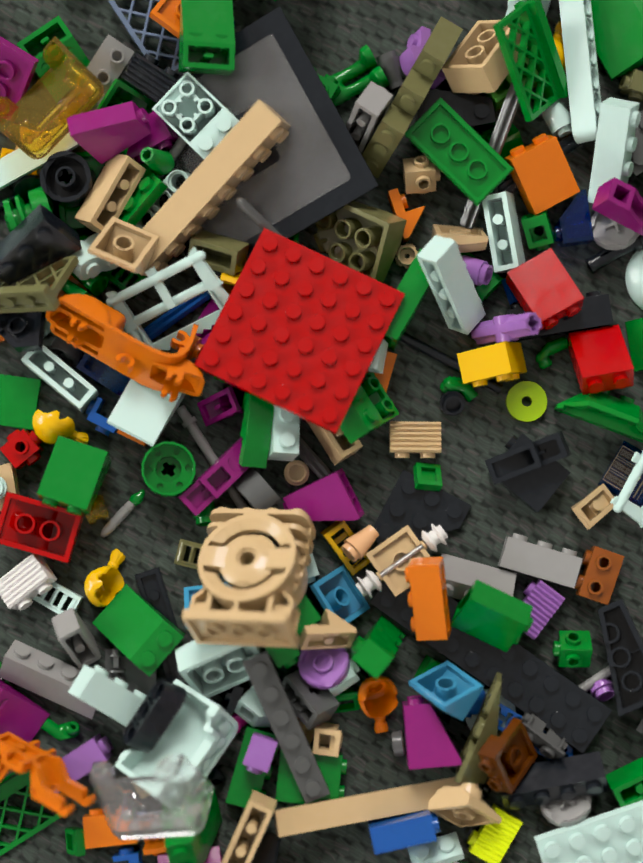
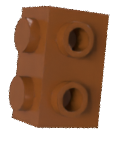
M592 546L591 550L586 549L582 560L585 568L582 575L578 574L575 589H577L576 595L608 605L625 556L597 546Z

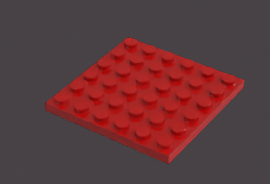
M264 228L194 366L333 434H337L405 297V293Z

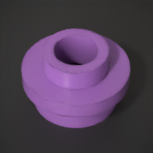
M601 679L596 681L590 690L591 695L600 702L614 697L612 680Z

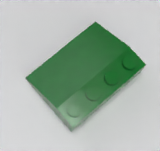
M591 0L596 54L612 81L643 65V0Z

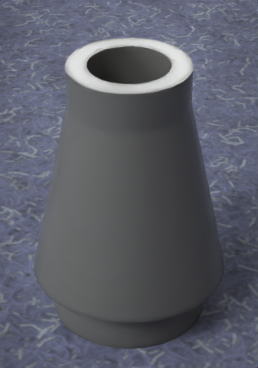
M395 50L376 57L378 62L376 66H380L389 82L390 90L401 87L404 81L399 55H396Z

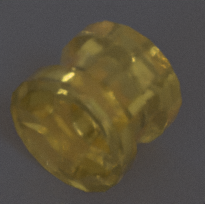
M101 494L97 495L89 515L85 514L90 525L96 524L97 520L101 518L105 520L110 518V513Z

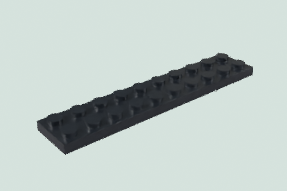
M384 582L382 584V591H377L370 603L412 632L411 617H414L413 607L408 605V592H411V588H408L395 598ZM448 597L450 622H452L456 606L459 602L452 597ZM452 626L448 640L425 641L488 687L491 686L496 673H501L500 695L525 713L535 714V716L547 724L546 728H551L560 738H566V742L584 753L613 711L519 644H513L505 652Z

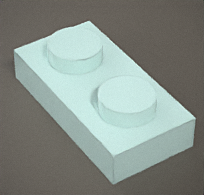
M457 832L436 837L437 841L407 847L411 863H452L465 859Z

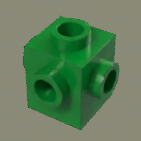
M559 630L558 640L553 641V656L558 657L559 667H590L593 651L590 631Z

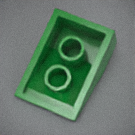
M127 584L92 623L149 677L185 635Z

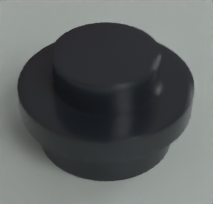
M447 391L441 396L439 405L445 414L453 416L462 412L465 407V399L458 391Z

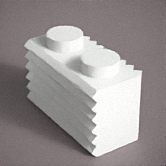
M32 553L0 578V596L9 609L21 611L28 608L33 603L32 599L38 594L43 595L50 591L53 587V582L57 581V578L41 555Z

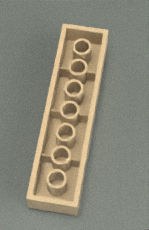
M259 99L142 228L159 236L147 270L155 267L158 272L168 267L167 263L173 256L175 258L178 257L185 250L186 246L184 244L189 238L202 231L203 227L201 225L207 219L211 220L220 211L219 205L224 200L228 201L235 195L238 184L241 181L246 182L253 175V168L258 162L263 163L271 155L272 151L270 149L276 143L280 144L289 135L287 130L291 125L270 105Z

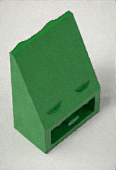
M181 0L179 72L186 73L188 71L195 74L230 76L235 70L233 1Z
M58 15L18 42L17 45L20 49L39 60L35 72L61 108L90 61Z

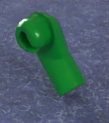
M449 376L444 378L440 384V390L443 393L458 391L468 402L478 395L470 384H463L462 377Z

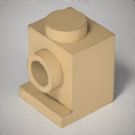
M324 722L315 727L313 754L339 757V750L343 740V733L339 730V724Z

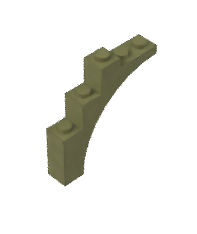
M442 16L362 154L373 176L377 179L404 136L463 31L462 28Z

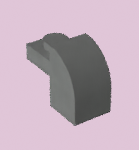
M249 467L233 483V486L254 509L276 508L278 510H285L279 496L252 467Z

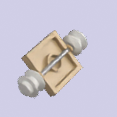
M431 524L432 530L428 533L422 530V540L419 541L407 525L365 554L377 572L375 575L374 572L366 570L365 578L356 577L359 582L355 586L362 596L369 595L372 598L371 592L375 589L381 592L382 581L386 583L395 598L410 588V583H407L405 579V568L408 567L412 558L431 557L426 551L428 548L437 552L438 544L447 545L445 539L448 538V535L440 525L435 527Z

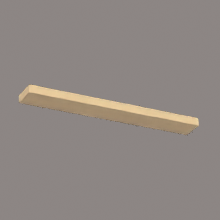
M454 776L274 810L277 836L284 837L427 810L429 800L436 794V790L442 789V786L445 785L453 787L462 786L463 783L455 782Z

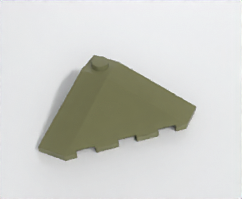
M352 201L315 223L318 233L313 236L321 253L326 251L330 259L383 283L401 244L407 220L387 211Z

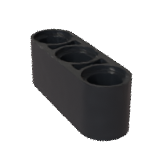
M159 679L126 726L123 733L124 744L146 753L152 751L182 707L186 698V690L169 681Z

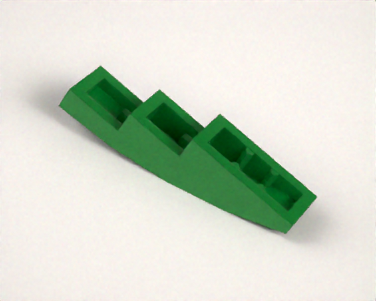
M245 391L242 403L244 417L240 433L243 442L239 464L243 467L266 468L274 405Z

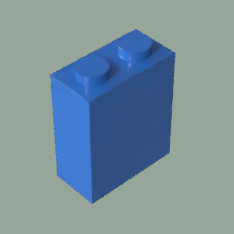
M428 809L368 821L375 855L437 841L436 833L440 832L436 814L430 813Z

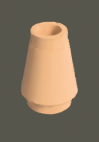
M368 525L366 528L345 539L341 549L351 561L361 560L376 538L379 537V533L374 527Z

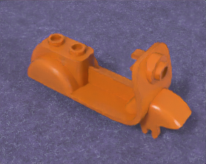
M69 294L62 296L58 299L60 305L56 311H46L45 316L47 321L51 323L50 330L54 335L141 385L161 391L162 398L166 397L167 394H171L169 402L176 401L179 392L196 397L201 395L205 383L204 377L200 369L190 361L193 357L198 358L204 346L201 344L202 338L196 335L199 325H193L190 337L185 331L179 330L177 339L172 338L170 346L178 350V353L169 354L148 346L123 332L126 323L125 316L118 310L111 308L90 295Z

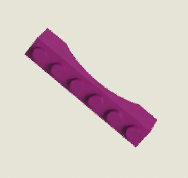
M615 177L599 186L592 210L643 236V198L637 189Z

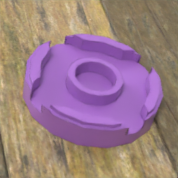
M345 648L301 650L300 652L301 654L298 658L300 675L313 688L320 690L331 689L339 685L348 674L350 657Z

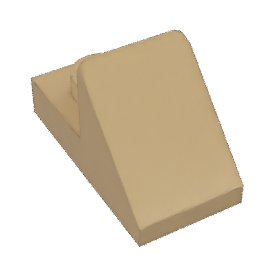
M602 483L584 499L574 504L571 509L588 530L613 509L614 504L610 503L614 496Z
M325 609L320 625L304 626L299 639L300 649L351 648L357 630L332 611Z

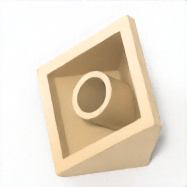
M112 216L88 248V253L131 272L145 274L159 236Z

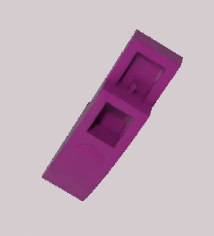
M242 437L178 496L195 516L203 511L214 499L223 494L249 468L239 464L243 442Z

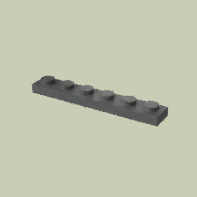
M263 651L243 660V665L305 803H310L330 794L329 787L268 651Z

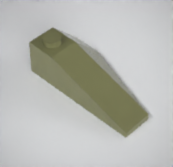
M499 672L494 677L481 712L477 715L459 757L461 758L462 765L456 766L455 782L485 783L488 774L479 767L481 760L478 752L490 735L497 736L502 674Z

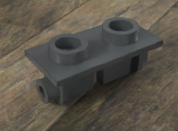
M526 712L521 720L533 745L539 749V752L544 757L552 760L564 756L565 752L563 751L568 746V743L565 741L566 738H560L551 728L544 734L542 731L547 724L535 716V714L532 713L530 715Z

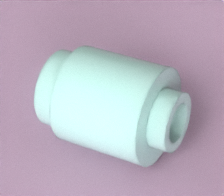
M558 99L542 113V116L552 135H558L562 138L572 132L571 116L565 103Z

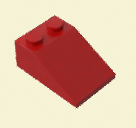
M7 492L0 513V544L70 563L85 513L77 516L67 512L65 507L57 505L56 508L42 504L40 500Z

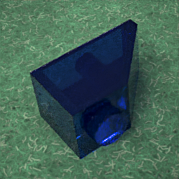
M586 189L579 192L558 220L557 226L553 227L555 242L560 241V248L589 244L594 240Z

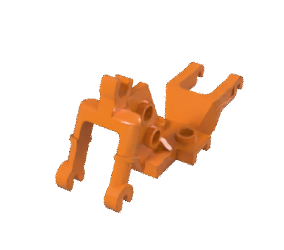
M9 731L0 734V783L10 770L16 773H24L30 770L31 797L63 817L73 813L74 804L66 806V798L53 790L65 794L84 807L95 802V794L87 797L88 789L69 777L63 759L56 756L57 750L52 748L45 751L39 747L41 741L36 739L27 742Z

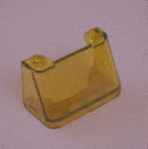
M56 36L43 49V59L51 68L16 104L7 97H0V131L32 159L45 157L69 132L67 118L89 112L104 94L102 82Z

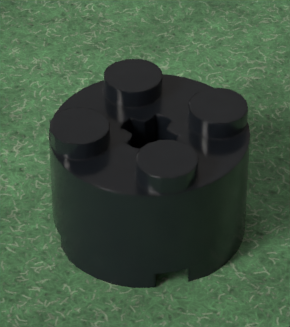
M60 151L52 154L40 171L42 189L53 201L63 207L73 208L81 206L96 181L93 168L83 157L71 151ZM71 175L73 179L70 180V183L66 184L64 181H67V176Z

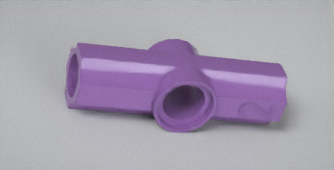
M536 312L495 316L493 320L479 322L471 331V336L477 342V345L517 341L520 337L537 335L540 328H542L541 318L536 315Z

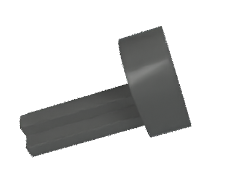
M59 337L54 338L49 348L51 352L71 367H77L83 356V352L80 349L74 348L73 345L67 344L66 341Z

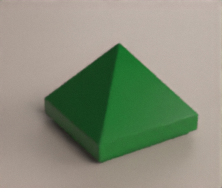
M346 689L335 696L338 702L354 701V703L340 704L335 713L360 709L357 691Z

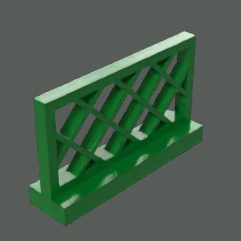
M541 0L519 1L514 5L515 9L493 26L526 122L533 121L559 98L568 97L567 78ZM505 26L510 28L509 38L506 37ZM517 33L521 34L520 45L516 44ZM514 50L518 52L517 63H515L513 57ZM525 57L529 58L528 69L524 68ZM523 74L526 76L525 87L522 83ZM533 81L537 82L536 93L532 91ZM531 98L534 99L533 110L530 107Z
M30 770L24 773L13 772L0 783V802L5 799L4 804H0V809H3L0 819V833L2 828L17 831L15 840L12 842L0 841V846H4L0 849V856L63 817L58 813L54 815L43 813V804L41 805L40 812L25 809L27 796L31 797V792L29 791L31 783ZM27 785L26 791L20 790ZM14 793L25 795L22 808L7 805L8 797ZM6 810L21 813L18 826L3 823ZM23 814L38 816L37 826L32 829L21 827ZM42 817H43V818H48V819H46L45 821H43L42 823H40ZM20 831H21V832H26V833H24L23 835H21V836L19 837V832H20Z

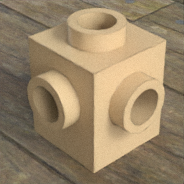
M426 156L403 159V179L406 194H426L436 191V181L441 179L440 170Z

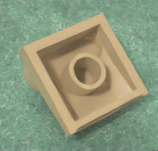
M437 224L432 226V238L437 235L453 239L458 244L460 253L486 250L488 236H486L483 228L474 227L473 229H467L462 226Z
M463 783L462 786L456 787L442 786V789L436 790V794L429 800L428 810L460 828L494 823L499 824L502 822V818L481 799L482 791L473 783Z

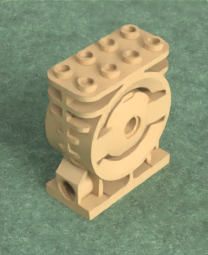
M218 507L212 510L210 513L211 523L207 526L208 537L204 540L198 557V572L203 583V589L192 596L189 609H183L182 620L197 644L298 648L300 638L297 634L300 612L297 606L307 589L308 571L306 566L310 565L311 557L309 554L313 552L314 544L312 541L316 538V529L310 516L304 510L298 508L278 510L276 508L252 509L244 507L242 509H229ZM272 541H275L277 547H280V548H275V546H274V544L272 543ZM221 574L231 587L225 585L219 579Z

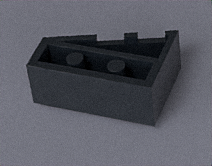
M436 89L428 91L415 114V120L417 121L441 97L476 132L491 129L496 124L492 97L453 93Z
M39 204L0 242V279L11 285L81 250L78 232L42 204Z

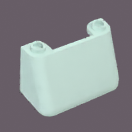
M175 679L173 684L186 690V698L156 746L149 753L139 751L136 748H129L121 753L119 760L114 766L175 810H182L191 801L234 739L238 731V722L219 705L178 679Z

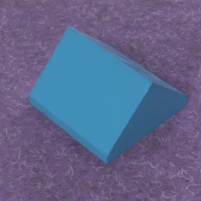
M344 564L310 585L323 609L332 611L348 623L370 609L369 604L355 586L356 583Z
M448 660L409 680V686L444 712L461 721L464 720L483 691L482 684Z

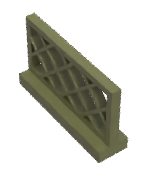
M67 256L39 272L31 274L32 276H27V279L23 278L11 285L0 279V314L56 311L60 305L56 296L79 263L77 256Z

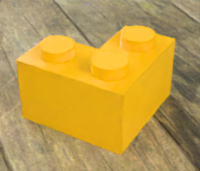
M501 342L457 353L463 384H472L473 388L488 385L487 380L496 378L497 382H508L520 379L519 374L527 373L520 342Z

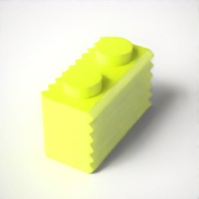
M493 804L491 808L502 818V822L499 824L481 825L478 831L474 829L467 840V844H469V852L487 863H500L523 822Z

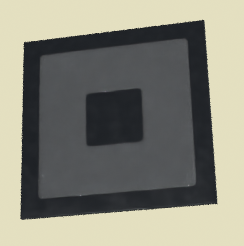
M280 6L235 33V70L230 76L190 73L239 121L260 99L270 105L291 125L287 130L289 135L280 144L276 143L270 149L272 151L271 155L263 163L258 162L253 168V175L246 182L241 181L238 184L235 195L228 201L224 200L218 206L220 211L211 220L207 219L201 225L203 227L202 230L249 243L247 260L262 230L236 205L238 198H244L283 237L289 239L379 186ZM179 69L174 71L177 74H179L177 80H179L185 74L179 72ZM186 144L175 160L172 171L182 170L192 174L204 160ZM183 175L178 177L176 181L178 188L186 181ZM166 194L160 198L159 203L161 207L168 201ZM190 238L184 244L186 248L183 252L186 257L188 256ZM191 266L199 281L202 282L194 267ZM213 270L220 279L222 272Z

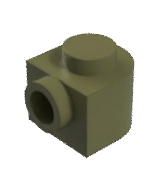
M637 69L623 75L619 83L620 93L628 95V99L631 101H643V71Z

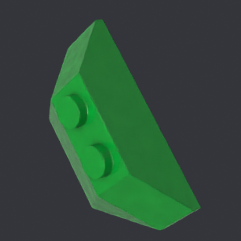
M609 390L585 395L580 393L555 405V411L643 443V412L640 406L634 404L635 400L620 395L619 398L610 395L611 391Z

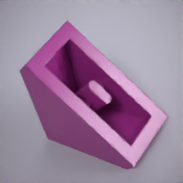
M232 386L197 403L206 427L243 413Z

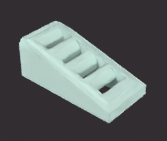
M53 582L52 586L55 590L49 601L45 600L48 592L33 598L36 602L60 614L65 611L62 608L68 597H71L72 601L67 610L74 608L75 611H77L84 597L57 582ZM59 592L64 593L58 606L54 605L53 603Z

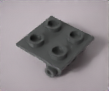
M105 648V670L109 672L107 677L112 681L117 677L129 684L127 690L132 693L136 689L148 695L157 682V669L149 677L118 648Z

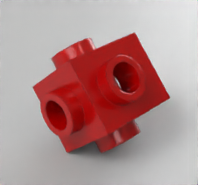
M25 429L13 431L6 438L8 442L0 448L15 469H21L26 464L28 466L33 465L41 458L39 454L44 450L40 446L43 441L37 437L33 430L29 432ZM23 444L26 446L24 451H22Z

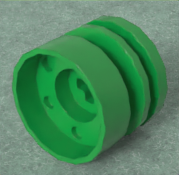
M42 186L28 191V204L24 203L19 194L14 197L17 208L14 207L9 198L2 202L9 232L17 227L39 204H42L51 212L55 210L51 198L44 192Z
M161 442L146 452L142 461V476L146 485L154 493L163 497H174L184 492L192 484L195 477V461L191 452L185 446L176 442ZM166 463L169 466L174 465L176 467L173 470L174 475L171 477L168 474H162L164 471L163 465Z

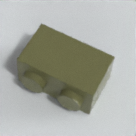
M202 230L190 238L188 256L190 250L196 247L197 251L202 250L205 252V261L212 270L235 276L243 270L247 262L249 243Z

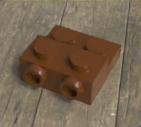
M513 718L500 737L490 735L478 752L481 760L479 767L488 774L489 780L487 784L491 789L497 792L513 793L538 756L522 720Z

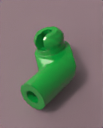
M563 336L547 343L535 358L539 368L545 369L551 366L552 360L549 357L569 347L568 340Z
M47 718L41 729L55 739L64 741L75 738L80 732V725L76 721L58 725L50 718Z

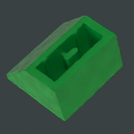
M373 372L366 374L340 426L350 444L400 414Z

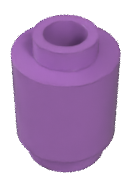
M462 255L474 285H488L493 275V266L489 265L487 261Z

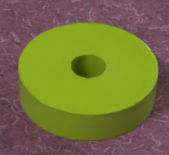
M531 381L519 382L509 390L506 396V407L514 419L521 422H532L541 417L545 412L547 396L540 385ZM524 397L530 398V406H524L522 404V399Z

